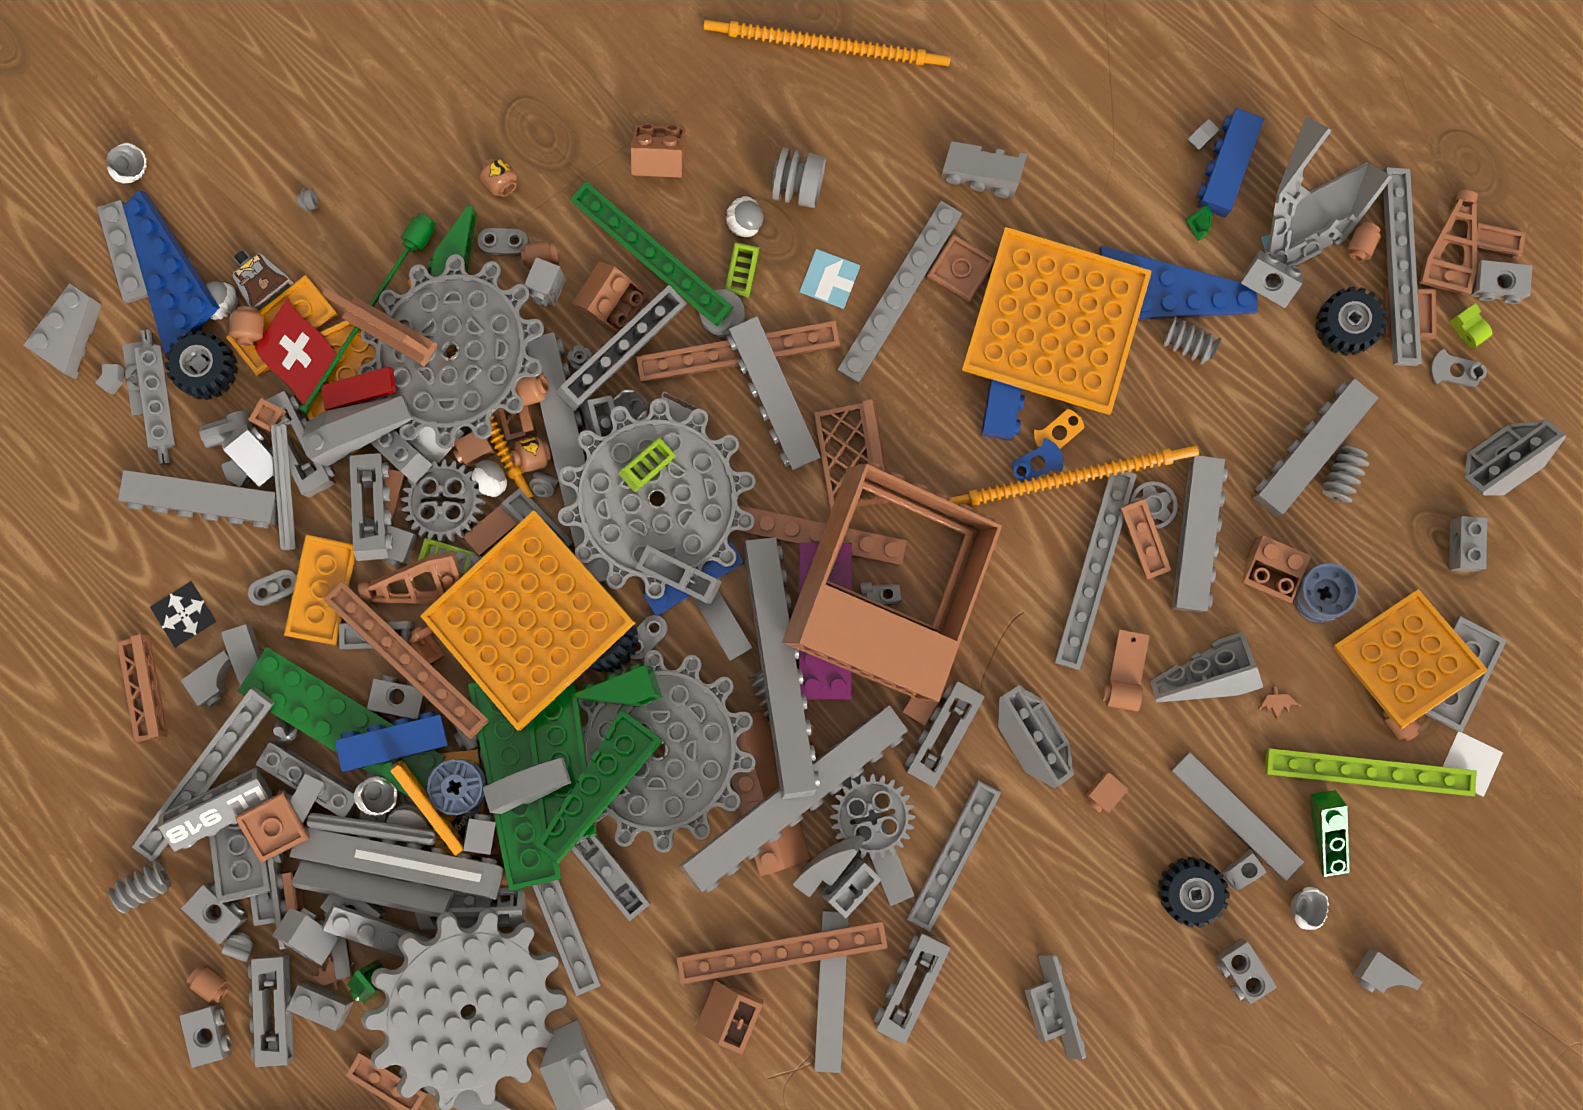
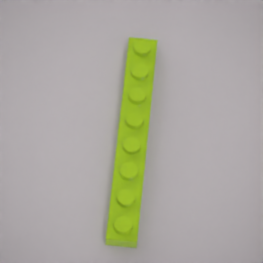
M1270 748L1266 749L1265 774L1475 797L1477 770Z

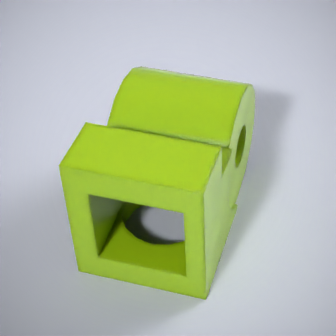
M1476 303L1449 321L1460 338L1471 348H1476L1492 336V329L1479 314L1482 311Z

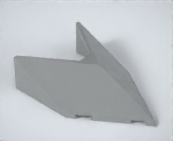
M1307 116L1277 191L1267 252L1275 254L1279 261L1287 266L1289 264L1297 266L1322 253V249L1332 244L1338 245L1344 242L1392 179V176L1366 162L1311 191L1302 187L1301 182L1304 179L1302 176L1305 166L1332 131ZM1271 273L1267 277L1271 279L1275 273Z

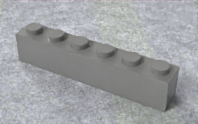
M668 285L559 387L556 392L557 395L573 411H576L679 314L687 303Z
M756 316L730 328L729 332L731 335L727 336V340L732 350L737 349L741 356V359L737 360L742 373H748L752 382L748 383V386L754 398L759 396L762 406L758 408L764 421L769 419L773 427L769 432L774 443H780L783 449L780 457L785 468L790 466L794 470L821 458L758 317Z
M1355 378L1348 383L1343 381L1333 392L1336 397L1332 402L1326 401L1318 410L1320 414L1316 421L1311 420L1302 430L1304 436L1300 441L1295 439L1286 450L1289 453L1284 460L1280 458L1270 469L1273 474L1268 480L1263 478L1254 490L1257 493L1253 499L1275 517H1279L1286 512L1378 399L1375 394Z
M1199 455L1189 458L1171 609L1204 613L1212 606L1213 593H1210V586L1216 577V568L1213 567L1214 557H1217L1219 551V542H1216L1217 532H1220L1222 526V517H1219V509L1223 506L1225 500V492H1222V483L1226 481L1228 475L1225 459Z
M123 470L118 501L127 503L126 508L143 510V506L152 507V512L168 514V510L177 511L178 516L193 518V513L201 514L202 519L209 521H218L219 517L228 518L227 523L243 525L244 521L253 522V527L268 529L269 525L278 526L275 492Z

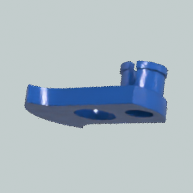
M1044 438L1041 447L1012 461L1013 473L1023 483L1024 479L1031 481L1032 477L1037 478L1051 470L1061 472L1063 469L1062 453L1055 443ZM1039 455L1045 459L1043 469L1034 470L1031 467L1030 461L1034 456ZM1024 466L1027 472L1024 476L1017 474L1018 467Z

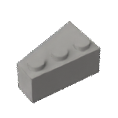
M951 141L941 177L951 184L959 185L962 183L969 185L975 191L983 192L987 190L993 192L999 198H1013L1028 154L1020 153L1019 157L1004 155L1005 150L997 149L996 154L982 151V146Z
M69 283L24 343V346L62 373L77 380L79 374L77 370L81 358L86 354L85 346L89 335L93 333L102 304Z

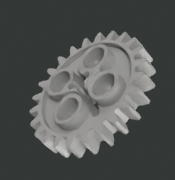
M443 459L441 466L434 460L432 468H429L416 483L408 478V482L412 486L411 488H403L409 495L408 497L401 498V501L408 504L402 511L410 514L405 520L409 523L414 522L411 529L414 531L420 529L419 535L423 538L428 534L429 540H435L437 537L438 541L444 543L446 536L452 542L455 541V534L464 538V529L472 532L471 522L480 523L475 518L476 514H484L478 507L479 505L486 504L483 499L479 498L483 493L477 489L479 483L472 480L473 471L467 473L468 467L464 464L459 468V463L456 461L449 465V462ZM432 483H436V490L433 493L428 494V486ZM461 483L462 488L460 492L452 494L454 485ZM445 497L451 501H459L465 499V503H456L450 501H445L442 505L436 501L422 503V499H430L437 501H443ZM430 508H434V516L426 519V512ZM459 508V517L452 520L451 512Z
M871 774L869 781H866L864 776L861 775L859 784L851 779L852 788L849 789L844 786L842 789L845 795H835L840 803L831 805L832 808L838 810L836 814L830 815V818L838 822L831 826L832 829H840L835 838L841 839L844 837L846 840L857 837L856 830L860 826H867L870 828L871 834L868 839L864 840L859 849L860 857L863 859L868 852L871 859L874 860L876 853L879 852L884 859L886 850H889L894 855L895 850L893 846L897 845L903 848L904 846L900 841L901 838L910 839L909 835L905 833L906 829H914L908 823V820L915 819V815L908 814V810L912 809L914 805L905 803L910 797L909 794L901 796L900 793L903 790V786L894 789L895 780L893 779L888 784H885L884 775L880 777L879 781L875 780L874 774ZM880 793L887 794L889 797V803L884 808H879L875 805V797ZM854 800H860L864 804L862 813L858 815L852 814L849 810V805ZM895 809L894 814L877 817L875 824H872L870 820L853 825L850 824L852 819L868 816L869 810L881 813L886 810ZM892 819L895 821L896 828L892 833L882 831L881 825L884 820Z

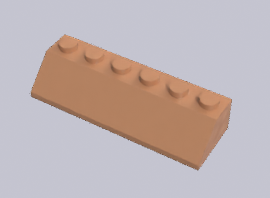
M765 710L751 713L750 715L753 718L752 727L742 732L737 738L738 748L743 752L752 754L756 760L755 768L752 771L746 773L739 772L731 778L734 791L741 799L739 808L742 816L780 787L770 725L767 724V717L763 715ZM799 822L793 827H790L788 824L781 830L783 834L772 843L767 841L760 846L762 851L754 857L760 877L810 859Z

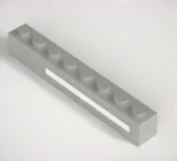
M305 827L310 836L309 839L293 846L289 856L299 861L315 862L493 900L497 899L504 868L496 865L497 860L482 857L481 862L471 860L472 856L464 853H458L454 857L446 855L447 851L432 847L431 852L422 850L421 845L407 843L406 847L397 845L398 841L382 838L381 842L373 841V837L357 835V837L348 836V833L328 832Z

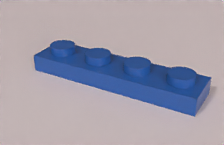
M729 541L728 545L736 553L735 563L726 567L713 560L707 561L702 566V572L720 579L744 564L732 542ZM665 584L664 594L658 599H652L646 593L643 594L656 616L663 614L691 596L668 584Z

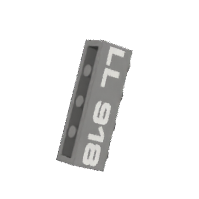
M255 767L160 814L158 828L174 852L181 848L186 849L205 836L210 837L217 834L221 828L229 824H237L236 815L271 798L272 791L258 768Z

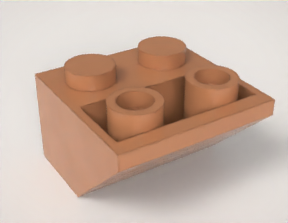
M651 123L636 125L631 144V175L682 178L686 127H679L675 124L654 126Z
M599 261L572 304L587 316L617 334L634 318L647 298L648 293L615 266Z
M1262 535L1255 538L1246 559L1243 583L1288 603H1292L1311 555Z
M715 979L695 1030L716 1044L743 1055L763 1006V999Z

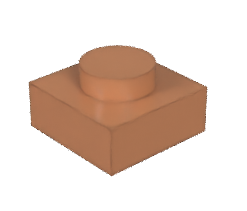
M260 398L248 420L271 432V425L280 423L286 411Z

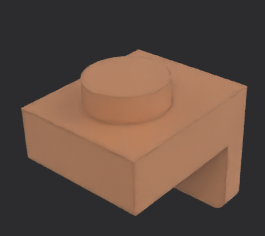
M420 626L410 633L411 638L407 643L432 665L440 661L445 655L432 638L431 634L433 631L429 626L426 628Z

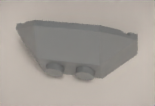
M1547 419L1539 420V422L1507 425L1467 453L1465 481L1482 495H1505L1545 467L1566 438V434Z
M1020 685L999 697L998 728L1025 773L1053 788L1060 786L1074 776L1073 768H1071L1072 755L1070 743L1044 700L1024 690Z
M579 1019L554 1030V1036L549 1042L539 1070L557 1110H619Z

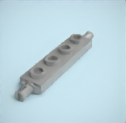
M141 330L142 346L134 348L147 445L149 449L158 452L159 465H164V462L168 465L170 464L168 449L176 446L163 351L161 345L153 344L152 330H146V332Z

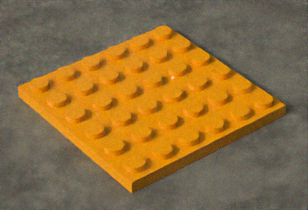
M1005 227L962 371L1110 415L1152 271Z
M535 510L525 517L420 615L518 731H521L635 624L634 620Z

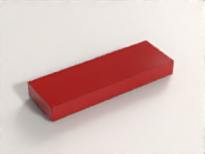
M389 366L321 385L324 410L326 411L397 393L394 369Z

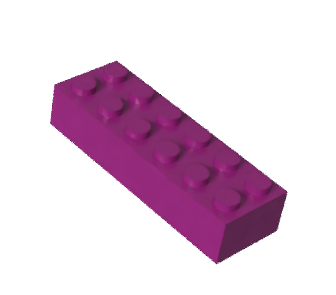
M799 543V595L819 543ZM842 543L828 581L851 591L852 543ZM799 650V668H801L803 674V684H800L801 694L806 695V699H851V671Z

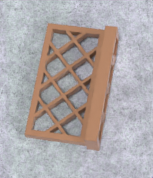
M327 288L322 293L323 296L346 310L342 316L344 320L424 367L438 346L432 340L356 296L350 302Z
M873 399L862 401L863 403L814 412L831 510L835 502L834 496L840 489L844 476L840 482H837L831 477L830 471L836 462L845 469L849 468L838 460L846 448L858 455L850 467L856 466L860 458L867 462H873L882 466V471L888 473L876 403ZM860 410L861 420L855 428L844 421L849 412ZM844 413L841 418L836 415ZM833 416L839 421L833 430L828 432L822 427L821 417ZM842 423L853 430L845 443L834 436ZM861 426H863L864 434L859 431ZM824 432L828 434L826 440L824 438ZM856 433L865 438L866 444L860 453L849 446ZM831 438L843 445L835 458L827 453L826 446ZM866 450H867L868 458H866L865 456H863V454L865 453ZM828 457L833 460V461L830 463V465H829V462H828ZM832 482H834L835 484H837V486L835 487L834 490H833ZM874 494V499L863 500L859 497L860 501H858L856 508L880 503H891V501Z

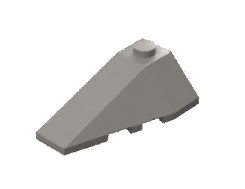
M404 396L371 401L325 411L306 423L302 439L311 461L328 467L409 422L413 417Z
M1244 631L1218 639L1211 644L1212 648L1202 654L1199 652L1191 656L1192 660L1182 666L1175 665L1152 679L1150 683L1156 702L1237 696L1264 688Z

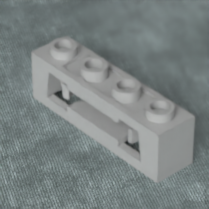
M282 391L267 399L266 401L286 411L280 423L286 424V426L291 424L305 454L310 459L302 439L306 423L309 420L306 417H302L299 411L301 404L298 398L286 391ZM287 433L290 472L301 494L310 498L335 485L333 476L336 474L331 465L326 467L314 461V465L310 464V462L303 465Z
M381 453L350 455L354 555L357 561L389 558L388 549H393L392 534H388L387 525H392L391 510H386V501L391 500L390 487L385 486V478L389 477L388 462L383 461ZM361 477L365 488H373L374 521L378 529V535H376L374 526H366L365 492L361 484Z
M958 681L954 685L949 683L945 693L942 695L945 698L942 707L936 706L929 719L933 721L929 730L924 729L917 740V743L921 745L916 753H910L904 764L908 767L907 773L934 788L985 697ZM955 699L958 700L952 711L959 715L963 714L966 705L969 704L970 706L963 719L958 718L939 753L941 758L934 771H932L931 769L937 761V757L928 753L924 763L920 761L927 749L931 750L951 714L949 709Z
M269 742L255 764L296 790L305 774L323 782L324 785L315 802L339 817L352 818L358 808L354 801L355 789L282 743Z
M598 836L580 838L571 850L628 921H631L650 905L649 899Z
M508 887L499 888L498 895L500 896H497V901L453 891V898L447 912H451L456 916L459 926L470 928L475 925L482 910L492 908L498 914V927H516L526 922L527 901L524 888L509 891ZM510 895V900L502 901L501 896ZM415 912L420 930L437 929L438 917Z
M922 931L919 932L918 936H912L907 948L911 950L907 960L902 959L896 971L899 974L895 984L890 983L885 993V997L888 1000L884 1008L879 1007L873 1021L876 1022V1031L904 1045L906 1044L951 948L948 944ZM923 951L919 962L929 967L933 955H935L929 970L925 968L908 1004L909 1013L902 1025V1020L907 1013H905L906 1010L898 1006L917 968L916 961L918 956ZM895 1005H898L893 1017H890Z
M290 954L258 956L251 959V963L248 966V977L252 979L249 1004L253 1006L250 1031L254 1033L251 1058L255 1060V1067L288 1065L294 1061L293 1012L287 1010L292 999ZM277 983V989L273 990L275 1034H271L268 1037V1032L271 1030L270 987L267 986H274Z

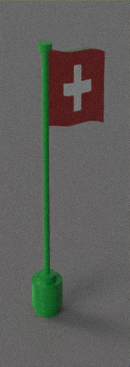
M418 213L417 217L411 219L400 236L405 250L370 302L371 306H375L380 294L386 289L409 251L414 253L416 250L423 251L435 232L434 227L436 223L421 213ZM287 297L263 334L262 339L255 346V350L265 365L287 383L302 403L299 410L308 414L310 411L308 408L322 388L321 385H324L360 328L354 327L339 352L336 353L324 336L297 312Z

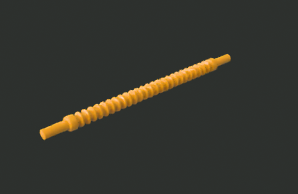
M705 20L704 30L728 33L729 37L740 35L741 38H744V36H747L749 40L751 37H754L756 41L758 38H761L763 42L765 39H768L769 43L775 40L776 44L782 41L783 45L789 42L790 46L796 43L797 47L803 44L804 48L809 45L811 49L816 46L818 50L821 47L825 48V51L830 48L832 52L839 50V53L846 51V54L853 52V55L860 53V56H863V54H867V57L874 55V58L881 56L882 60L884 57H888L889 61L891 58H895L896 62L898 59H902L903 63L905 60H908L910 64L912 61H915L916 65L922 66L924 63L948 67L950 65L951 56L926 53L924 49L914 51V48L907 50V47L900 49V46L893 48V45H890V47H886V44L879 46V43L872 45L871 41L865 44L864 40L858 43L857 39L851 42L850 38L844 41L843 37L837 40L836 36L830 39L829 35L823 38L822 34L817 37L815 33L810 36L808 32L803 35L801 31L796 34L794 30L789 33L787 29L781 31L780 28L774 30L773 27L767 29L766 26L760 28L759 25H756V27H753L752 24L746 26L745 23L739 25L737 21L725 23Z
M409 279L407 284L411 288V280ZM453 346L448 348L446 355L449 359L456 354L457 348ZM492 415V434L490 436L492 439L490 443L495 444L494 450L499 451L497 456L502 457L500 461L505 463L504 469H508L507 474L511 480L514 479L518 489L521 488L526 497L532 499L534 495L523 477L524 472L521 471L519 466L513 465L510 453L511 447L506 446L508 441L503 440L505 436L500 434L501 428L496 427L498 423L493 422L494 416Z
M1197 445L1172 451L1170 448L1163 449L1161 453L1155 451L1154 455H1151L1149 452L1147 456L1141 454L1139 458L1133 456V459L1126 457L1125 461L1118 459L1117 463L1112 460L1111 464L1104 462V465L1100 466L1097 463L1096 467L1089 465L1088 469L1083 466L1082 470L1075 468L1074 472H1071V470H1068L1067 473L1061 471L1059 475L1053 473V476L1046 474L1045 478L1039 476L1037 480L1032 477L1031 481L1024 479L1023 483L1018 480L1017 484L1010 482V485L1006 486L1003 483L1002 487L996 485L994 489L989 486L988 490L981 488L979 492L977 489L970 490L968 494L951 497L950 502L956 505L961 503L976 506L981 501L987 503V500H991L993 502L995 498L1001 500V497L1004 496L1008 499L1009 495L1015 497L1019 493L1022 496L1023 492L1030 494L1031 490L1036 493L1037 489L1044 491V488L1048 487L1051 490L1052 486L1059 488V485L1062 484L1065 487L1066 483L1073 485L1074 481H1077L1079 484L1081 480L1087 482L1089 478L1094 481L1095 477L1102 479L1103 475L1109 477L1112 473L1116 476L1117 472L1124 474L1126 470L1131 473L1132 469L1138 471L1140 467L1145 470L1146 466L1153 468L1154 464H1157L1158 467H1160L1161 463H1164V465L1173 464L1174 460L1198 456L1199 450Z

